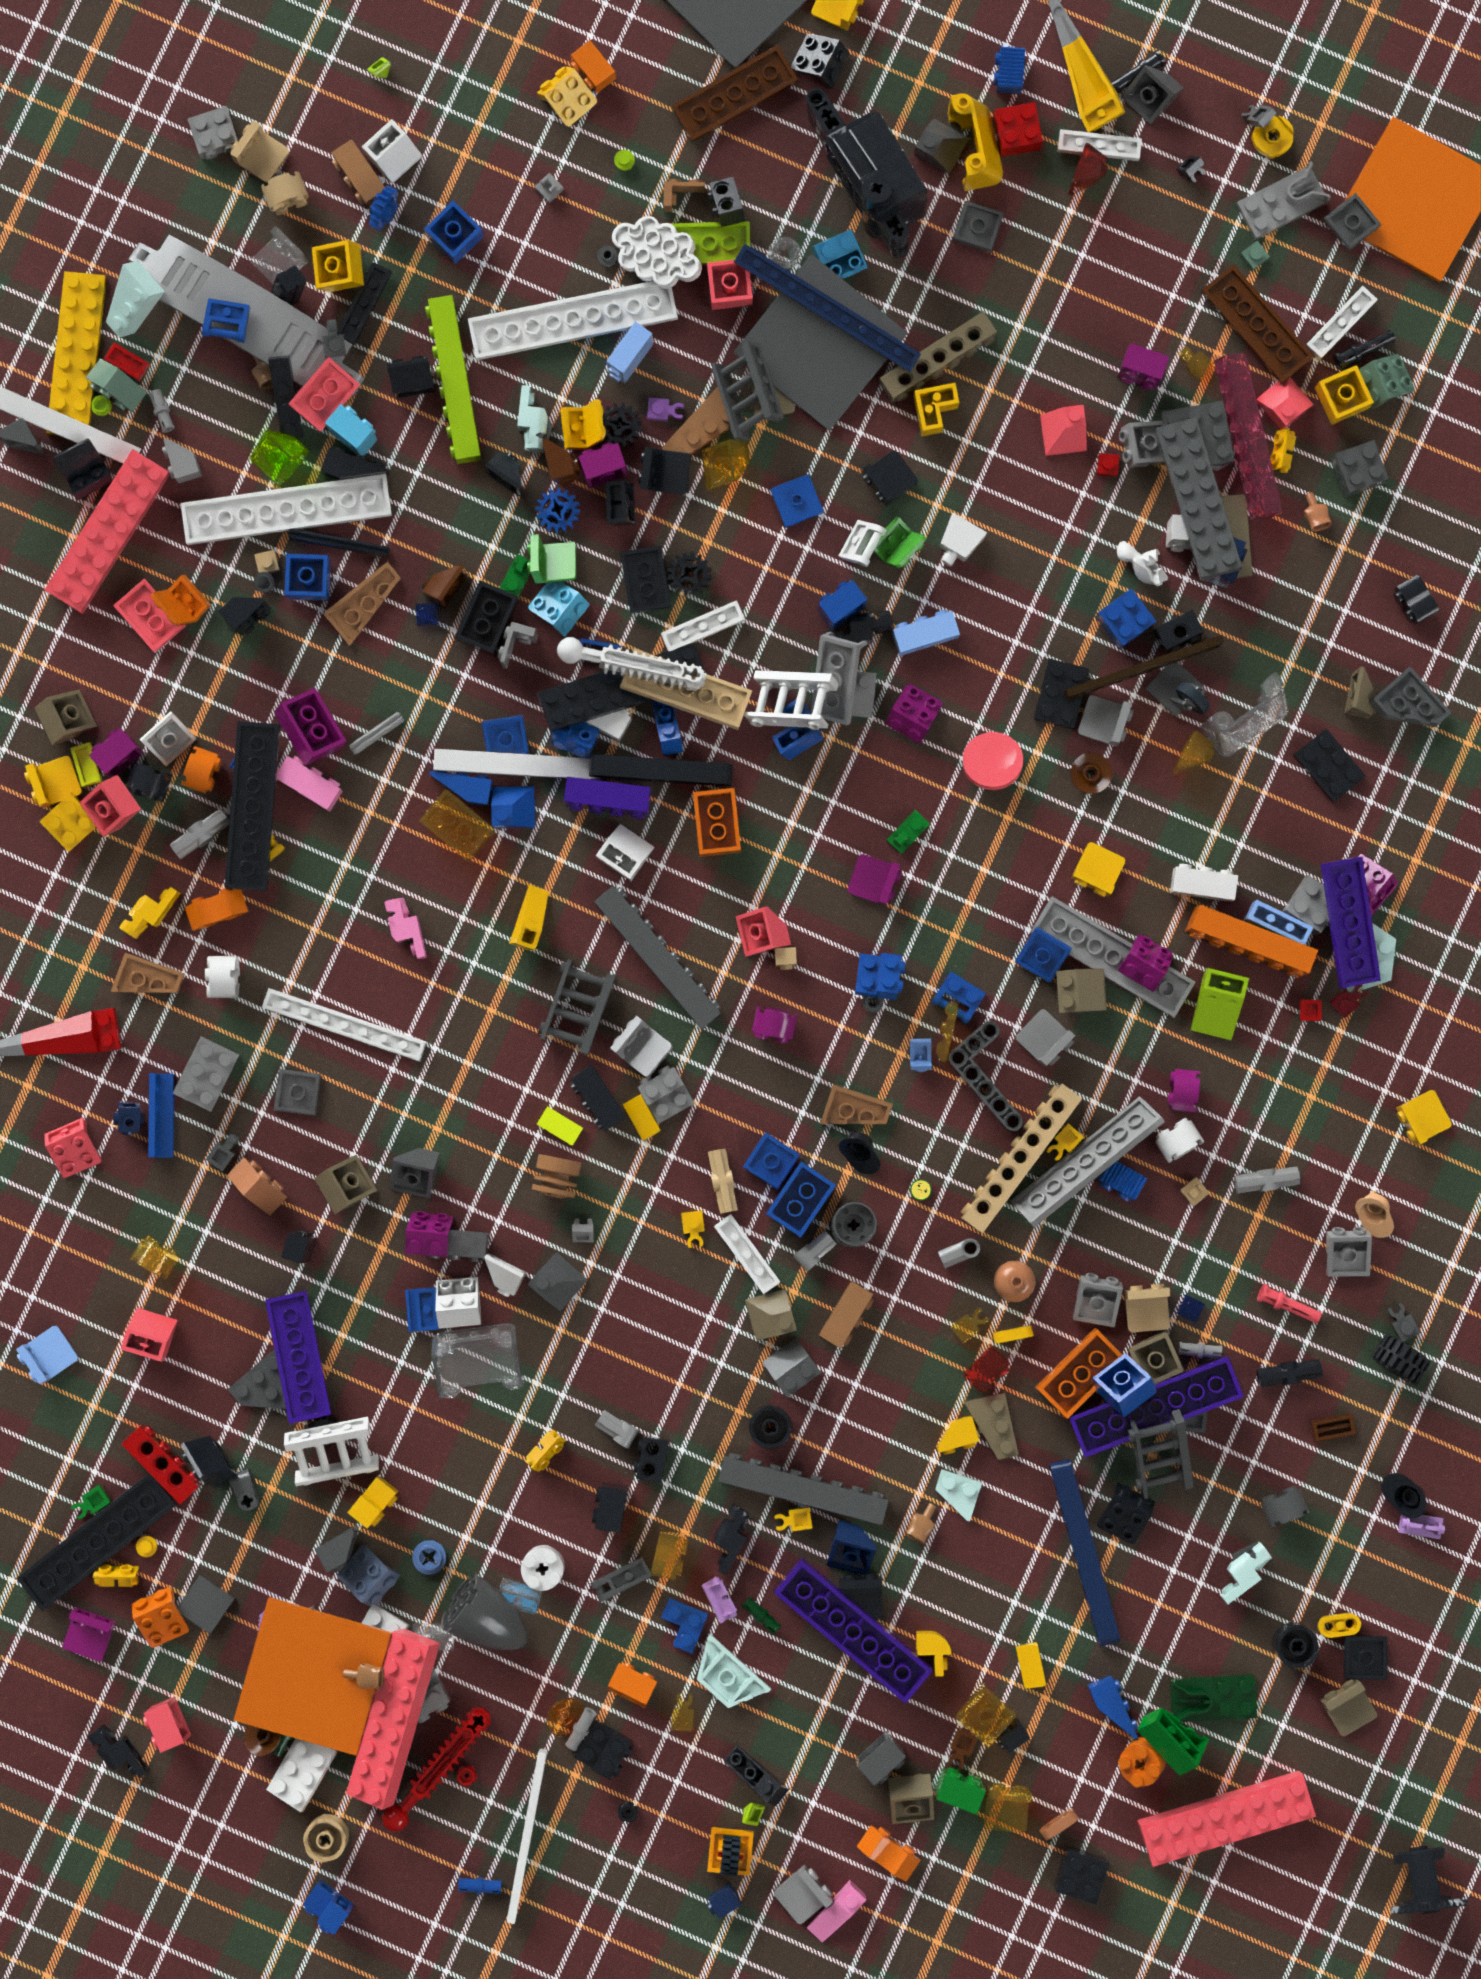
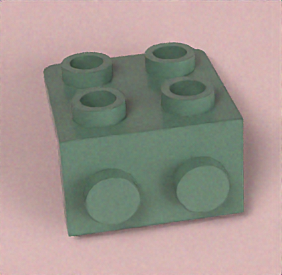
M1399 354L1373 360L1359 369L1374 401L1371 406L1372 409L1379 407L1392 398L1409 394L1415 390Z

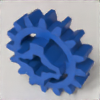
M386 186L385 189H382L381 194L377 193L375 195L374 201L369 208V213L371 214L369 217V227L381 231L385 227L386 222L390 223L392 221L394 213L398 208L396 203L397 189Z
M560 488L557 489L556 493L549 489V495L542 493L544 499L537 500L540 507H535V511L540 514L536 518L537 520H542L540 523L541 527L547 525L548 532L553 528L556 534H558L559 529L566 533V527L569 526L573 529L572 522L579 521L575 516L581 513L579 509H575L580 506L579 502H573L575 495L573 494L569 497L567 489L564 493H561ZM558 498L565 499L568 502L559 501ZM551 501L549 508L545 509L546 504ZM555 503L561 510V518L555 512ZM571 513L569 519L565 521L566 515ZM553 519L557 521L558 524L552 523L549 520Z

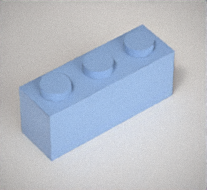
M947 610L936 612L935 616L927 618V616L915 619L916 622L911 624L907 622L895 625L896 628L892 631L899 656L951 641L960 636L953 611L947 612Z
M1259 900L1252 902L1244 919V922L1304 945L1313 929L1312 926Z

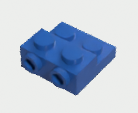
M860 953L855 995L896 1000L898 993H902L903 981L899 980L900 974H904L905 962L901 961L902 955L881 953V956Z

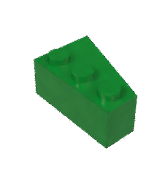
M1162 1707L1143 1716L1137 1729L1179 1776L1198 1767L1209 1741V1738L1206 1736L1201 1737L1196 1734L1195 1729L1191 1726L1187 1728L1182 1725L1179 1718Z

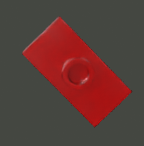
M115 342L103 359L138 382L141 381L150 366L148 362Z

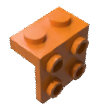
M181 575L169 589L151 594L154 604L159 609H162L167 615L168 620L176 626L197 622L212 606L186 575Z
M171 1586L158 1590L156 1593L132 1603L133 1620L150 1647L155 1648L188 1633L189 1627L175 1605L174 1591Z

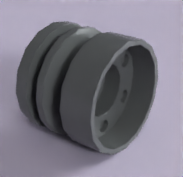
M846 1203L835 1212L831 1219L830 1228L832 1236L844 1247L856 1248L864 1245L872 1239L876 1232L877 1220L874 1212L863 1203ZM851 1220H854V1224H858L854 1231L847 1226V1224L851 1223Z

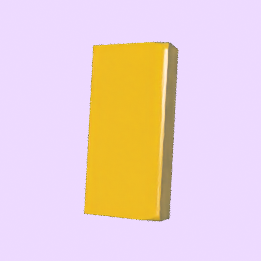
M641 1094L623 1104L642 1141L661 1131Z
M1034 1642L1016 1646L1024 1688L1046 1686L1038 1644Z

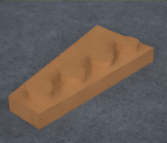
M718 387L667 441L662 450L684 452L692 455L731 429Z

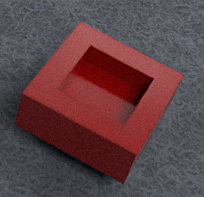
M1099 453L1096 475L1117 477L1120 455Z
M1299 1000V1021H1322V1000Z

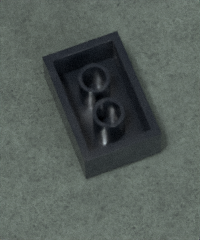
M479 580L455 635L457 642L495 657L504 638L505 629L507 626L509 627L519 604L518 596Z

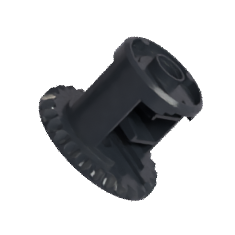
M1428 1846L1412 1847L1407 1852L1393 1854L1394 1865L1408 1864L1414 1900L1403 1901L1401 1905L1392 1906L1390 1909L1391 1915L1415 1912L1429 1914L1440 1912V1909L1469 1905L1467 1899L1452 1898L1451 1895L1441 1896L1435 1859L1445 1858L1444 1855L1447 1852L1445 1847L1430 1849Z

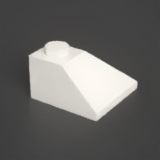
M490 1253L486 1254L484 1259L494 1285L499 1288L497 1292L506 1297H509L510 1294L514 1296L526 1272Z

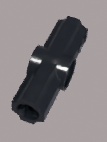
M1320 1359L1302 1362L1290 1361L1279 1363L1278 1366L1256 1369L1259 1387L1278 1384L1290 1385L1300 1383L1301 1380L1323 1377Z

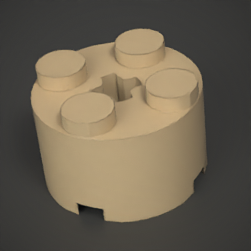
M295 172L296 176H290L289 173L281 174L269 179L267 186L261 185L270 211H276L277 215H282L288 212L289 207L295 205L296 208L307 205L306 200L309 196L300 172Z
M332 1814L318 1816L310 1823L304 1833L303 1842L306 1853L317 1862H328L337 1859L347 1846L349 1829L338 1816ZM325 1835L329 1836L327 1842L323 1840Z

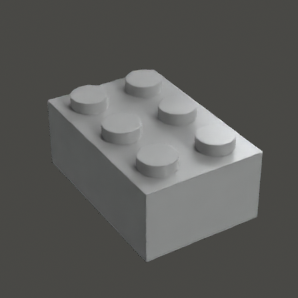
M200 1036L173 1094L208 1111H212L239 1054Z

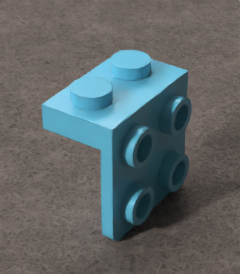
M559 581L546 583L529 604L528 609L550 623L559 634L565 637L590 604L579 592Z

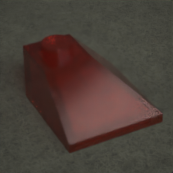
M1085 143L1068 192L1070 195L1097 184L1100 176L1105 177L1108 165H1105L1107 157L1089 143Z

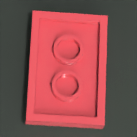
M328 357L288 405L316 430L321 432L326 426L325 422L340 404H345L360 384Z
M144 578L113 606L151 650L156 653L184 629L186 625L176 626L168 620L163 610L154 604L151 594L156 591Z

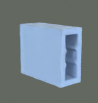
M636 321L606 361L607 370L610 373L609 377L617 383L619 381L624 384L653 346L652 333Z

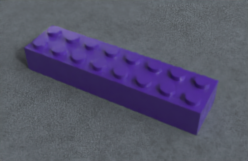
M1225 1356L1154 1384L1157 1392L1125 1417L1108 1402L1071 1415L1069 1418L1084 1457L1130 1441L1128 1430H1131V1420L1135 1421L1137 1429L1140 1430L1169 1423V1420H1172L1171 1411L1180 1409L1185 1420L1243 1398L1244 1395L1229 1358Z
M803 1557L799 1559L775 1588V1595L905 1704L933 1671L932 1666L917 1655L916 1652Z

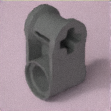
M249 1468L237 1472V1475L231 1478L229 1483L235 1494L238 1506L244 1511L253 1510L259 1505L260 1498L252 1472ZM247 1497L253 1499L250 1505L244 1503Z

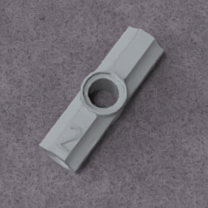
M220 808L206 819L190 826L187 832L172 842L170 846L180 859H183L196 848H201L211 842L217 833L229 826L230 819Z
M1297 1166L1276 1170L1275 1168L1258 1170L1256 1173L1234 1176V1184L1237 1194L1258 1190L1259 1192L1276 1190L1278 1187L1300 1184V1174Z

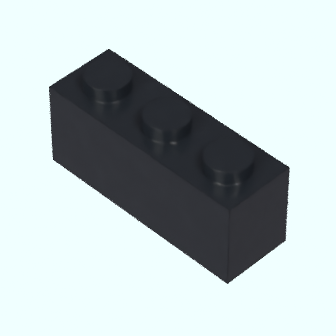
M592 1064L571 1078L573 1083L570 1086L576 1095L580 1093L584 1098L582 1104L588 1112L592 1110L596 1116L593 1121L599 1130L604 1128L607 1131L627 1118Z
M302 1229L288 1233L281 1258L298 1263L310 1262L317 1237L312 1236L313 1232Z

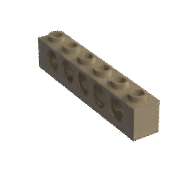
M983 311L920 351L921 356L910 373L897 366L880 377L879 384L892 403L895 401L901 402L909 396L908 393L912 390L922 389L926 385V381L931 378L933 380L939 378L943 374V370L948 367L950 369L956 367L965 356L969 358L978 352L977 349L982 345L987 347L993 343L997 331ZM975 333L979 339L972 341L968 338V335ZM958 344L962 350L955 352L951 349V346ZM940 355L944 358V361L937 363L933 357ZM923 366L927 369V372L919 374L916 368ZM902 377L908 378L910 383L902 385L899 379Z

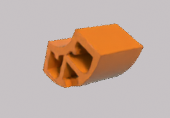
M224 888L219 891L220 894L206 899L198 897L191 900L192 904L186 906L185 910L192 931L216 925L220 921L231 920L249 912L241 889L232 890Z
M871 1825L857 1847L868 1858L883 1866L894 1876L907 1882L921 1861L914 1855L916 1851L909 1845L905 1844L903 1846L891 1838V1833L880 1826L877 1829Z

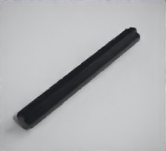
M289 529L288 538L294 541L388 558L390 553L388 546L299 529Z

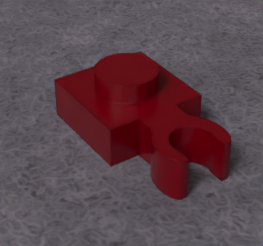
M1363 985L1354 986L1351 992L1345 988L1330 1001L1343 1018H1346L1360 1006V1003L1357 1001L1359 998H1364L1368 995L1367 989L1362 993L1358 992V989Z

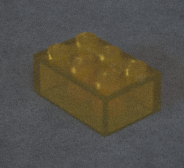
M447 789L442 792L419 820L421 824L468 863L496 832L494 828Z

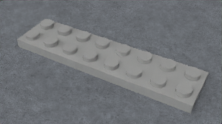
M1051 896L1030 931L1032 933L1037 926L1072 947L1069 953L1070 957L1090 969L1104 968L1105 978L1172 1018H1175L1195 984V981L1170 966L1154 992L1123 975L1117 970L1133 944Z
M1139 1096L1010 1202L1035 1228L1165 1121Z

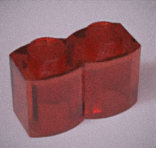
M991 1345L962 1375L980 1393L983 1391L987 1393L995 1385L993 1381L998 1376L1002 1378L1010 1370L1008 1366L1011 1363Z

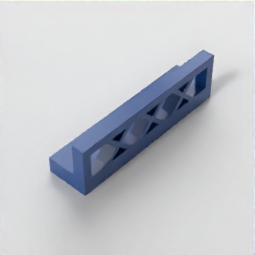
M149 1073L148 1157L174 1158L175 1094H173V1091L175 1089V1074Z

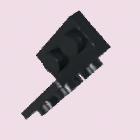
M89 438L53 457L76 500L113 481L109 469Z

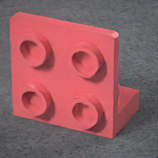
M84 1118L45 1134V1147L63 1178L101 1163V1157L87 1134V1123Z

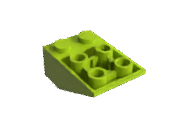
M1210 968L1205 969L1190 1031L1232 1040L1249 978Z

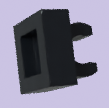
M1190 156L1176 170L1180 176H1185L1189 181L1196 182L1194 173L1197 171L1199 175H1204V170L1201 167L1205 163L1201 157Z

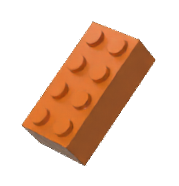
M1094 1328L1035 1388L1068 1419L1097 1390L1093 1377L1121 1357L1122 1354L1098 1329Z

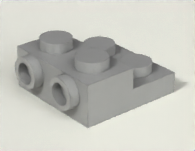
M227 106L188 118L201 159H212L222 152L230 153L233 144L238 141Z
M1162 421L1134 422L1121 427L1119 440L1124 443L1123 461L1127 463L1128 468L1165 463L1156 434V428L1163 426Z
M669 1065L658 1071L659 1075L652 1079L650 1076L639 1081L641 1085L638 1089L658 1124L695 1104L674 1067L670 1069Z
M1335 1227L1332 1228V1231H1327L1326 1274L1328 1277L1370 1276L1372 1236L1369 1231H1366L1363 1227H1355L1353 1231H1345L1344 1228Z
M1087 1273L1086 1276L1080 1275L1073 1320L1115 1327L1123 1291L1122 1283L1115 1277H1107L1105 1280L1099 1279L1093 1273Z
M434 1668L418 1719L419 1724L428 1720L431 1712L436 1710L437 1713H440L448 1708L447 1703L451 1700Z

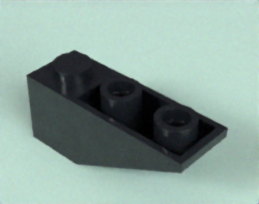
M329 447L320 470L324 476L335 480L380 474L389 476L390 474L385 464L374 461V463L368 462L366 457L355 454V456L349 455L346 450L339 447L335 449Z
M736 1745L724 1760L768 1804L777 1806L789 1791L775 1775L739 1745Z

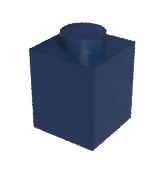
M730 1882L710 1894L707 1905L713 1915L717 1914L720 1919L741 1906V1899Z

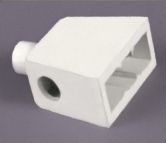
M952 513L940 544V548L946 551L941 561L950 567L956 558L965 562L984 540L987 532L957 514Z

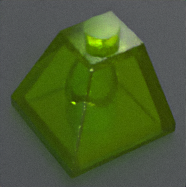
M267 429L249 459L279 487L301 466L309 450L295 437Z

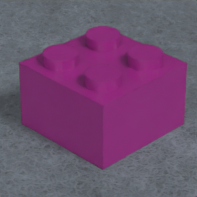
M1130 343L1117 377L1121 378V381L1124 383H1136L1141 385L1142 389L1148 391L1156 390L1162 380L1170 356Z
M606 443L601 446V449L595 451L589 449L582 452V455L579 456L588 489L627 476L626 465L618 443Z
M120 728L119 730L114 729L111 731L105 742L96 744L91 749L92 753L89 756L105 775L112 778L121 774L145 752L127 732Z

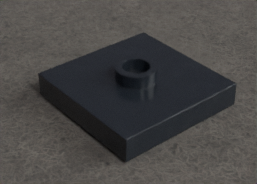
M1344 1636L1343 1678L1387 1680V1636Z

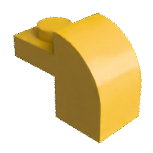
M916 1631L917 1655H933L935 1677L944 1676V1670H947V1657H943V1655H952L947 1640L935 1631Z

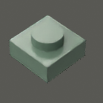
M1258 241L1240 254L1252 271L1270 258Z

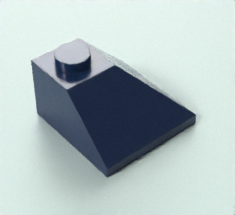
M839 1520L826 1565L864 1575L869 1572L877 1547L859 1525Z

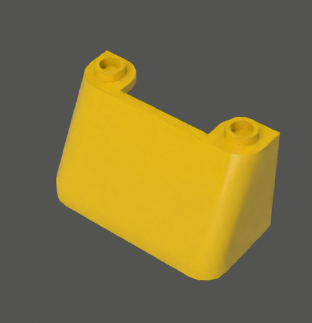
M967 94L951 95L947 112L949 123L957 122L961 126V130L972 129L977 153L969 155L965 162L967 173L966 178L962 180L964 191L994 186L1001 181L1003 169L990 110L986 105Z

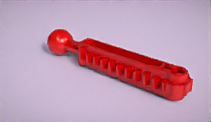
M484 1706L473 1707L466 1714L467 1720H461L463 1726L457 1725L455 1727L457 1733H450L451 1740L447 1738L444 1740L446 1746L440 1745V1753H433L435 1759L429 1758L427 1761L429 1766H422L424 1773L417 1771L416 1776L418 1779L415 1777L411 1778L412 1787L410 1792L400 1804H394L384 1810L382 1822L386 1829L391 1832L402 1831L409 1822L408 1813L415 1804L424 1797L430 1798L432 1796L431 1790H437L435 1783L442 1784L441 1776L447 1778L449 1775L447 1770H454L452 1763L458 1765L460 1762L458 1757H465L463 1750L470 1751L469 1743L476 1744L474 1737L481 1738V1731H487L488 1726L492 1722L491 1712H488ZM483 1716V1723L478 1722L474 1728L472 1725L476 1717Z

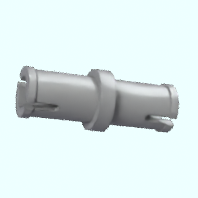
M161 390L151 391L148 395L152 401L153 412L158 417L162 432L167 433L174 430L175 426L169 415L170 409L165 404Z
M1179 1342V1355L1197 1356V1359H1202V1357L1222 1358V1346L1203 1345V1342L1198 1344Z
M586 1707L579 1721L574 1723L573 1731L565 1743L569 1749L577 1751L584 1736L588 1735L589 1727L597 1715L593 1709Z

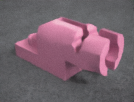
M404 898L385 901L386 912L395 913L392 917L388 918L391 936L398 943L413 940L414 943H410L413 956L416 955L418 959L427 958L419 918L417 916H408L410 912Z

